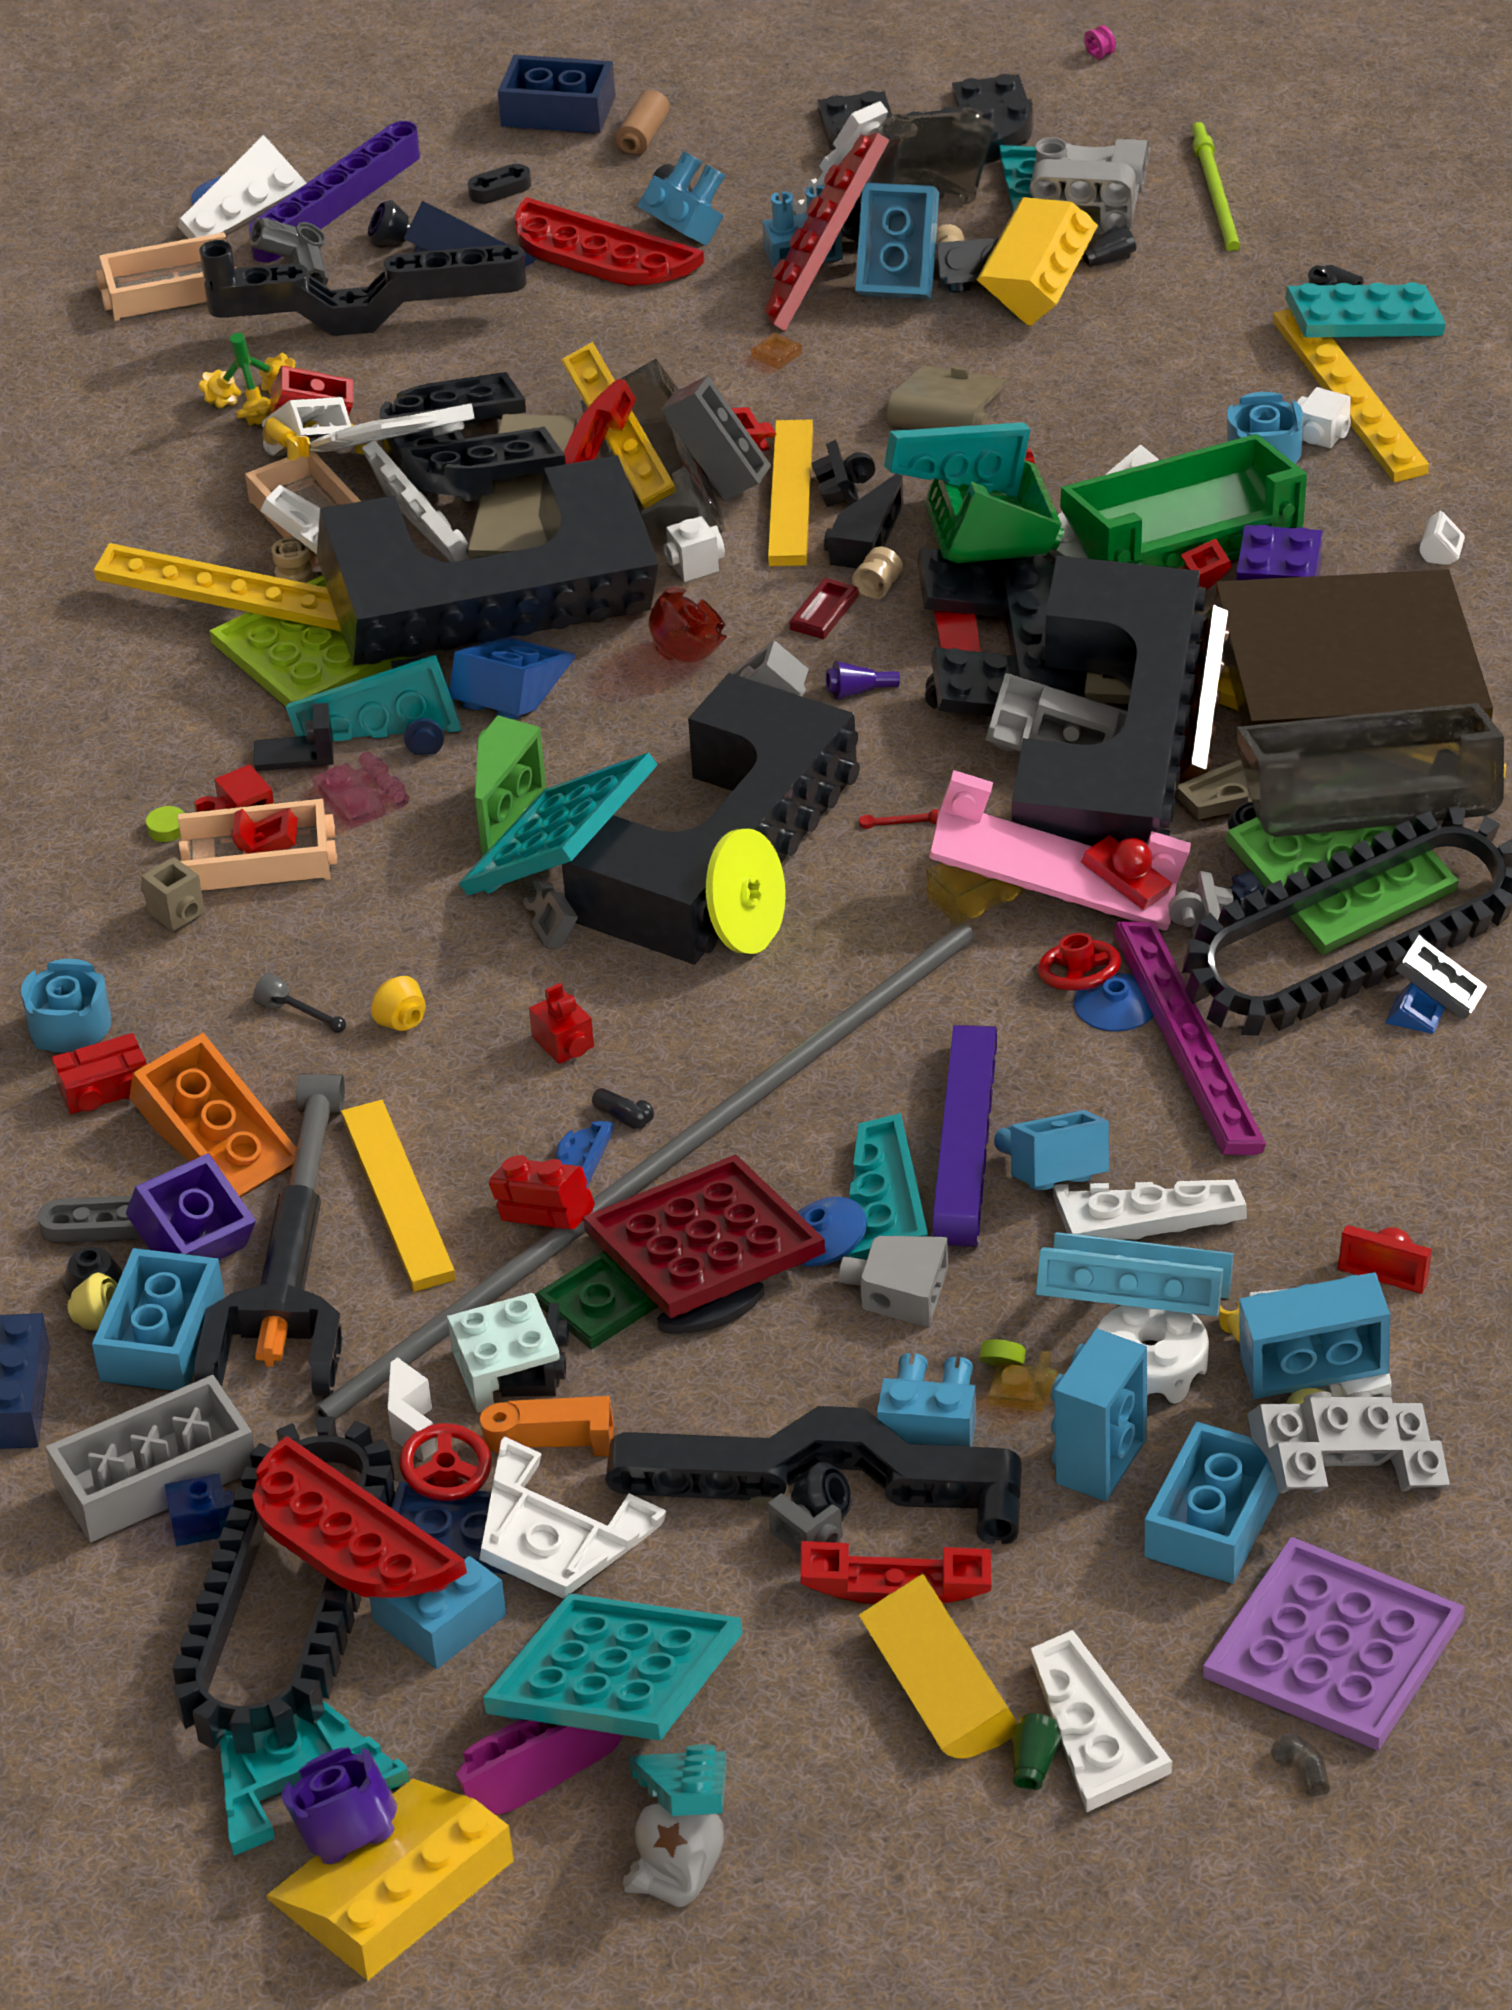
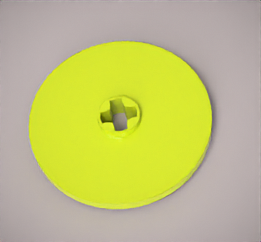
M736 829L721 838L711 855L706 876L707 907L717 935L729 949L740 954L758 953L766 949L782 923L786 899L784 874L774 847L763 834L753 829Z

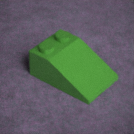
M497 715L487 729L482 730L477 741L475 801L482 857L546 788L540 727Z

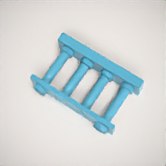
M1056 1232L1054 1248L1042 1247L1040 1249L1036 1295L1218 1316L1220 1299H1229L1234 1253Z

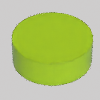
M163 806L154 809L146 818L148 835L158 842H171L181 838L178 814H184L185 812L174 806Z
M989 1339L981 1343L979 1360L989 1365L1021 1368L1024 1366L1026 1349L1021 1344Z

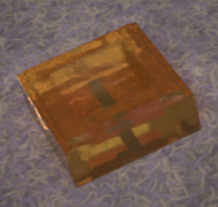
M775 332L751 349V358L778 370L802 354V344Z

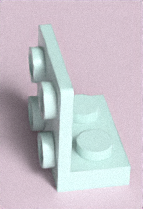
M533 1293L447 1316L452 1353L477 1413L494 1404L493 1391L499 1390L497 1377L557 1361L560 1358L559 1349L537 1298Z

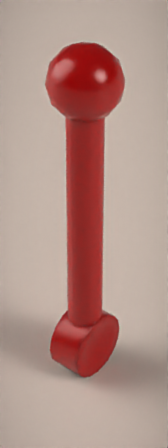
M933 809L927 814L874 818L872 815L866 814L859 818V826L864 829H870L877 825L928 821L936 824L939 809Z

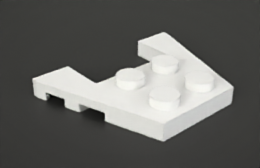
M503 1437L499 1449L479 1560L564 1599L569 1593L578 1589L643 1541L664 1522L666 1510L631 1494L627 1495L610 1524L604 1525L524 1488L539 1466L541 1453L507 1437Z

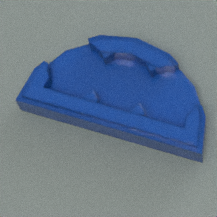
M591 1122L590 1128L579 1130L574 1134L573 1130H571L558 1143L556 1159L560 1160L562 1164L582 1166L588 1182L586 1188L614 1131L613 1122Z

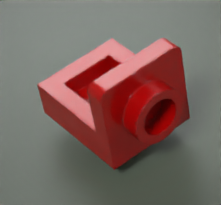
M288 808L254 823L244 809H240L234 814V824L231 831L232 840L235 846L240 851H245L246 854L288 850L296 845L298 818Z

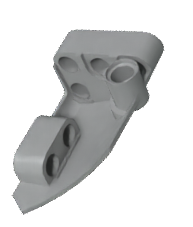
M1047 137L1036 143V161L1029 188L1030 195L1033 198L1073 202L1078 208L1085 211L1098 225L1094 234H1103L1115 225L1118 227L1126 225L1131 230L1138 191H1143L1142 184L1145 181L1146 165H1148L1151 150L1148 140L1116 139L1115 145L1106 147L1071 145L1056 137Z

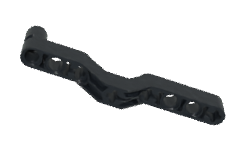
M224 240L208 241L200 246L199 249L202 272L206 279L204 286L209 314L212 316L230 318L297 312L332 336L374 333L403 302L512 293L523 289L527 282L523 249L513 244L392 255L384 261V270L368 287L338 290L329 289L311 277L304 265L297 263L235 268L231 244Z
M817 1406L769 1438L640 1432L620 1433L615 1435L610 1441L605 1481L611 1490L625 1495L751 1500V1498H756L757 1496L772 1497L774 1499L781 1493L784 1495L787 1484L791 1485L815 1464L826 1462L842 1470H862L884 1488L886 1498L898 1506L978 1508L976 1528L978 1537L987 1544H995V1541H1001V1544H1010L1017 1539L1019 1534L1022 1461L1016 1452L1005 1448L908 1444L865 1408Z

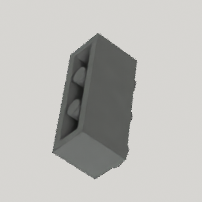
M708 375L674 392L661 409L668 425L676 431L686 445L690 456L698 462L707 475L713 488L717 489L724 501L759 484L771 467L769 461Z

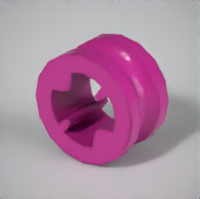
M1100 25L1095 30L1091 29L1084 35V44L1087 52L1098 60L1103 58L1105 54L1110 55L1115 52V38L1111 30L1105 25Z

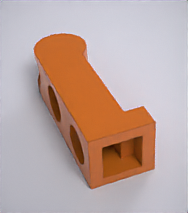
M610 1396L517 1400L496 1403L486 1407L479 1418L484 1442L489 1450L494 1453H499L501 1440L503 1437H507L526 1447L592 1446L594 1456H608L610 1441L614 1434V1418Z

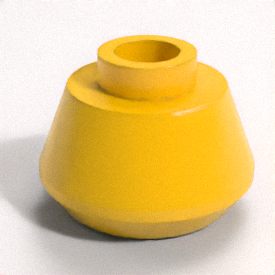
M409 976L393 977L383 982L375 991L371 1002L373 1020L380 1026L398 1031H406L416 1027L422 1021L426 1010V1003L419 984Z

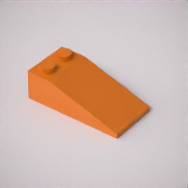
M204 1033L199 1034L133 1072L129 1099L152 1128L189 1162L209 1153L239 1197L244 1196L293 1167L296 1146Z

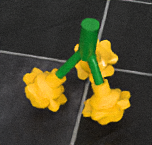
M239 332L231 335L230 341L235 360L227 372H222L218 369L213 373L204 372L198 388L204 393L205 401L215 405L217 408L221 409L226 405L235 406L241 391L236 386L233 375L238 368H241L247 386L245 390L247 401L243 404L242 409L236 411V415L238 418L245 417L249 426L254 424L260 425L270 415V400L266 397H261L259 387L254 385L249 366L252 365L260 369L259 375L262 378L261 389L269 391L270 394L281 365L295 368L296 362L294 359L288 358L286 354L280 353L275 358L268 357L265 363L249 356L244 335Z

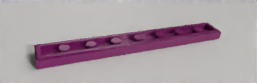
M1117 922L1113 934L1222 1155H1255L1263 1153L1266 1142L1196 1003L1192 1004L1185 991L1187 985L1156 924L1151 922Z

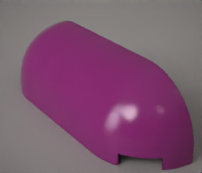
M519 1719L476 1742L464 1751L465 1762L459 1771L456 1772L458 1784L464 1796L477 1800L495 1815L504 1814L544 1794L612 1753L624 1735Z

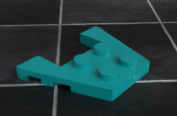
M324 1701L325 1712L315 1725L298 1717L297 1713L293 1715L298 1739L280 1748L273 1730L269 1729L254 1733L256 1753L236 1754L232 1732L225 1730V1734L220 1740L231 1851L235 1856L275 1839L273 1826L259 1801L283 1792L288 1781L294 1787L302 1778L298 1770L309 1761L326 1752L350 1747L353 1754H362L361 1748L367 1749L372 1754L390 1790L410 1782L408 1768L398 1758L393 1761L381 1751V1745L371 1737L367 1736L364 1738L349 1726V1720Z

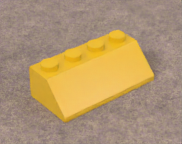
M1024 197L1015 208L977 281L1026 325L1032 326L1057 305L1098 225L1085 211H1082L1073 202Z

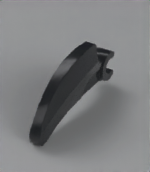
M756 1282L732 1292L726 1297L718 1298L671 1319L663 1312L657 1317L658 1329L664 1333H692L723 1326L740 1318L757 1304L764 1295V1284Z

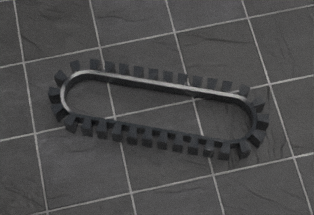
M1449 807L1441 828H1438L1430 810L1418 815L1413 825L1408 820L1395 826L1391 836L1388 830L1373 836L1370 846L1367 840L1352 846L1349 856L1343 850L1332 855L1328 865L1322 860L1309 866L1306 876L1303 870L1289 875L1284 886L1281 880L1266 886L1263 897L1260 891L1257 890L1244 896L1241 907L1237 900L1223 906L1218 920L1210 912L1199 922L1195 937L1190 939L1184 957L1182 973H1191L1185 991L1192 1004L1208 997L1209 994L1213 997L1206 1019L1222 1028L1229 1011L1245 1016L1241 1035L1259 1036L1266 1015L1271 1014L1270 1017L1278 1031L1294 1024L1296 1016L1301 1021L1314 1015L1318 1005L1324 1010L1337 1004L1340 995L1345 1000L1358 994L1361 985L1366 990L1379 984L1383 975L1386 979L1400 974L1395 969L1418 936L1441 953H1444L1447 944L1452 949L1464 943L1468 934L1473 939L1487 932L1491 921L1497 926L1505 921L1512 910V839L1499 845L1497 848L1493 844V840L1500 824L1486 815L1478 832L1462 827L1466 811L1464 808ZM1448 846L1467 850L1481 859L1491 874L1493 884L1487 893L1272 995L1250 996L1238 992L1226 984L1216 970L1214 956L1223 947L1434 848Z
M315 1417L318 1436L300 1440L294 1423L276 1430L278 1442L288 1436L324 1462L342 1463L356 1469L361 1474L358 1486L391 1508L395 1497L390 1450L383 1438L374 1443L372 1442L369 1426L354 1421L346 1432L345 1438L337 1436L334 1417ZM259 1443L250 1454L252 1467L246 1466L241 1478L242 1487L238 1486L234 1497L235 1507L230 1508L226 1519L227 1528L223 1527L219 1538L220 1549H215L211 1560L212 1569H208L203 1582L205 1591L201 1590L196 1602L197 1612L193 1611L188 1624L189 1633H185L180 1646L182 1655L177 1654L172 1668L175 1680L173 1690L178 1714L184 1728L187 1729L195 1725L198 1742L212 1749L216 1748L224 1736L225 1730L231 1731L236 1754L256 1753L254 1733L272 1729L279 1748L298 1739L293 1717L295 1713H297L298 1717L313 1725L318 1722L325 1712L322 1698H330L334 1686L333 1677L337 1676L341 1664L340 1655H344L348 1643L347 1633L351 1634L355 1622L354 1612H358L362 1597L357 1593L348 1591L326 1578L294 1677L288 1687L276 1697L255 1705L236 1706L223 1703L215 1699L208 1692L265 1532L258 1519L252 1495L258 1480L256 1476L258 1466L272 1449L262 1443Z

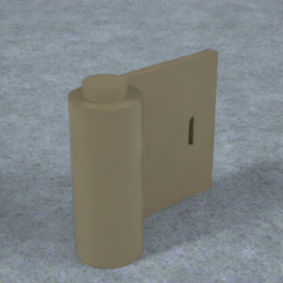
M923 365L892 393L887 411L888 425L907 430L987 425L988 414L983 413L984 406L1004 389L1007 379L969 373V369L953 366L950 370Z

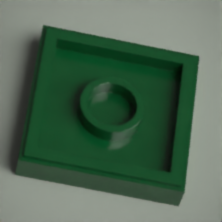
M601 1251L535 1293L540 1307L547 1313L549 1312V1303H559L560 1320L568 1319L569 1332L591 1350L659 1307L605 1251Z

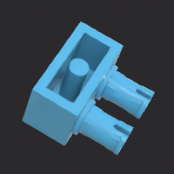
M682 151L675 168L668 178L665 177L662 180L655 175L653 176L637 206L681 233L707 245L725 216L711 208V201L726 175L706 164L699 180L690 192L687 189L702 161Z
M816 185V194H814L813 186L806 188L807 209L813 198L820 196L825 186ZM787 191L781 192L782 201H779L778 192L771 195L773 219L762 221L764 250L773 270L781 259L785 260L791 249L789 243L792 235L799 227H803L809 216L807 213L793 215V195ZM841 230L823 263L843 259Z
M1086 1110L1010 1125L1011 1127H1008V1129L1001 1128L998 1130L994 1138L996 1149L1011 1156V1176L1027 1183L1032 1189H1051L1055 1187V1183L1066 1180L1084 1182L1091 1180L1094 1174L1109 1171V1121Z
M911 1353L902 1354L898 1361L897 1378H883L877 1419L908 1444L972 1447L976 1426L975 1385H969L973 1372L972 1362L969 1359L960 1357L959 1367L955 1368L956 1357H949L944 1362L942 1383L924 1381V1376L928 1366L927 1359L920 1354H915L914 1362L910 1365Z

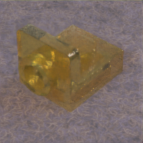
M1041 1350L1037 1367L997 1362L989 1393V1406L1044 1412L1047 1396L1051 1395L1053 1383L1058 1376V1369H1051V1352Z

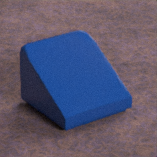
M1410 982L1396 996L1385 1023L1433 1034L1445 1006Z

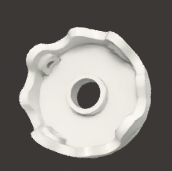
M1121 1305L1104 1316L1097 1326V1329L1140 1344L1147 1340L1158 1341L1153 1346L1145 1345L1147 1346V1395L1162 1393L1170 1403H1179L1188 1394L1190 1384L1197 1373L1206 1374L1209 1349L1208 1335L1201 1320L1192 1313Z

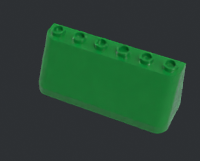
M1254 434L1061 487L1060 507L1089 559L1180 568L1184 566L1181 554L1213 539H1217L1231 561L1240 557L1245 525H1267L1281 528L1303 527L1307 473L1260 435Z
M1026 460L1024 462L1018 497L1008 496L1004 492L996 490L988 492L985 486L972 481L970 485L961 484V486L948 484L945 480L933 478L926 496L925 506L942 556L958 564L1045 556L1050 550H1057L1063 537L1064 529L1061 528L1062 524L1036 464Z

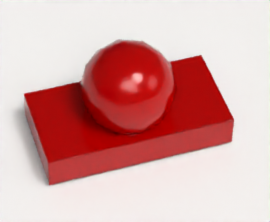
M1109 835L1086 850L1081 860L1085 866L1143 910L1167 895L1172 885L1168 879L1151 867L1152 851L1144 841L1137 838L1118 842Z
M1347 1225L1342 1231L1337 1270L1354 1275L1376 1272L1379 1282L1423 1294L1428 1284L1432 1249L1413 1244V1240L1407 1232L1397 1227H1386L1375 1233Z

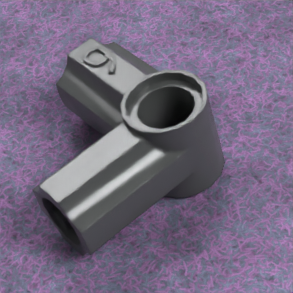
M264 217L255 220L249 238L251 247L283 256L288 264L297 263L304 265L311 277L326 286L329 279L321 253V247L325 242V235L318 227L308 222H301L297 227Z

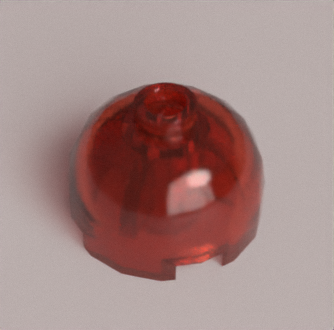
M671 586L662 592L651 609L648 622L650 634L656 644L657 652L665 659L695 663L709 657L724 642L727 636L722 634V630L726 625L720 615L706 601L701 599L696 604L691 599L683 596L686 589Z

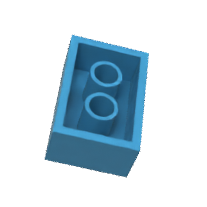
M865 184L861 200L855 291L860 296L932 299L939 192L934 186Z
M132 1249L92 1343L99 1381L172 1391L189 1385L195 1370V1360L206 1308L225 1297L218 1258Z
M1376 1272L1358 1276L1351 1275L1343 1279L1317 1284H1304L1296 1288L1270 1293H1258L1253 1296L1239 1298L1240 1359L1253 1399L1389 1373L1390 1312Z
M1096 1328L1086 1344H1079L1073 1355L1071 1366L1065 1375L1059 1374L1051 1389L1050 1398L1055 1402V1415L1051 1424V1431L1055 1433L1052 1464L1056 1465L1057 1484L1107 1502L1147 1441V1346Z
M1195 1422L1145 1518L1146 1558L1231 1584L1235 1583L1279 1495L1269 1461L1260 1447L1252 1441L1251 1437Z

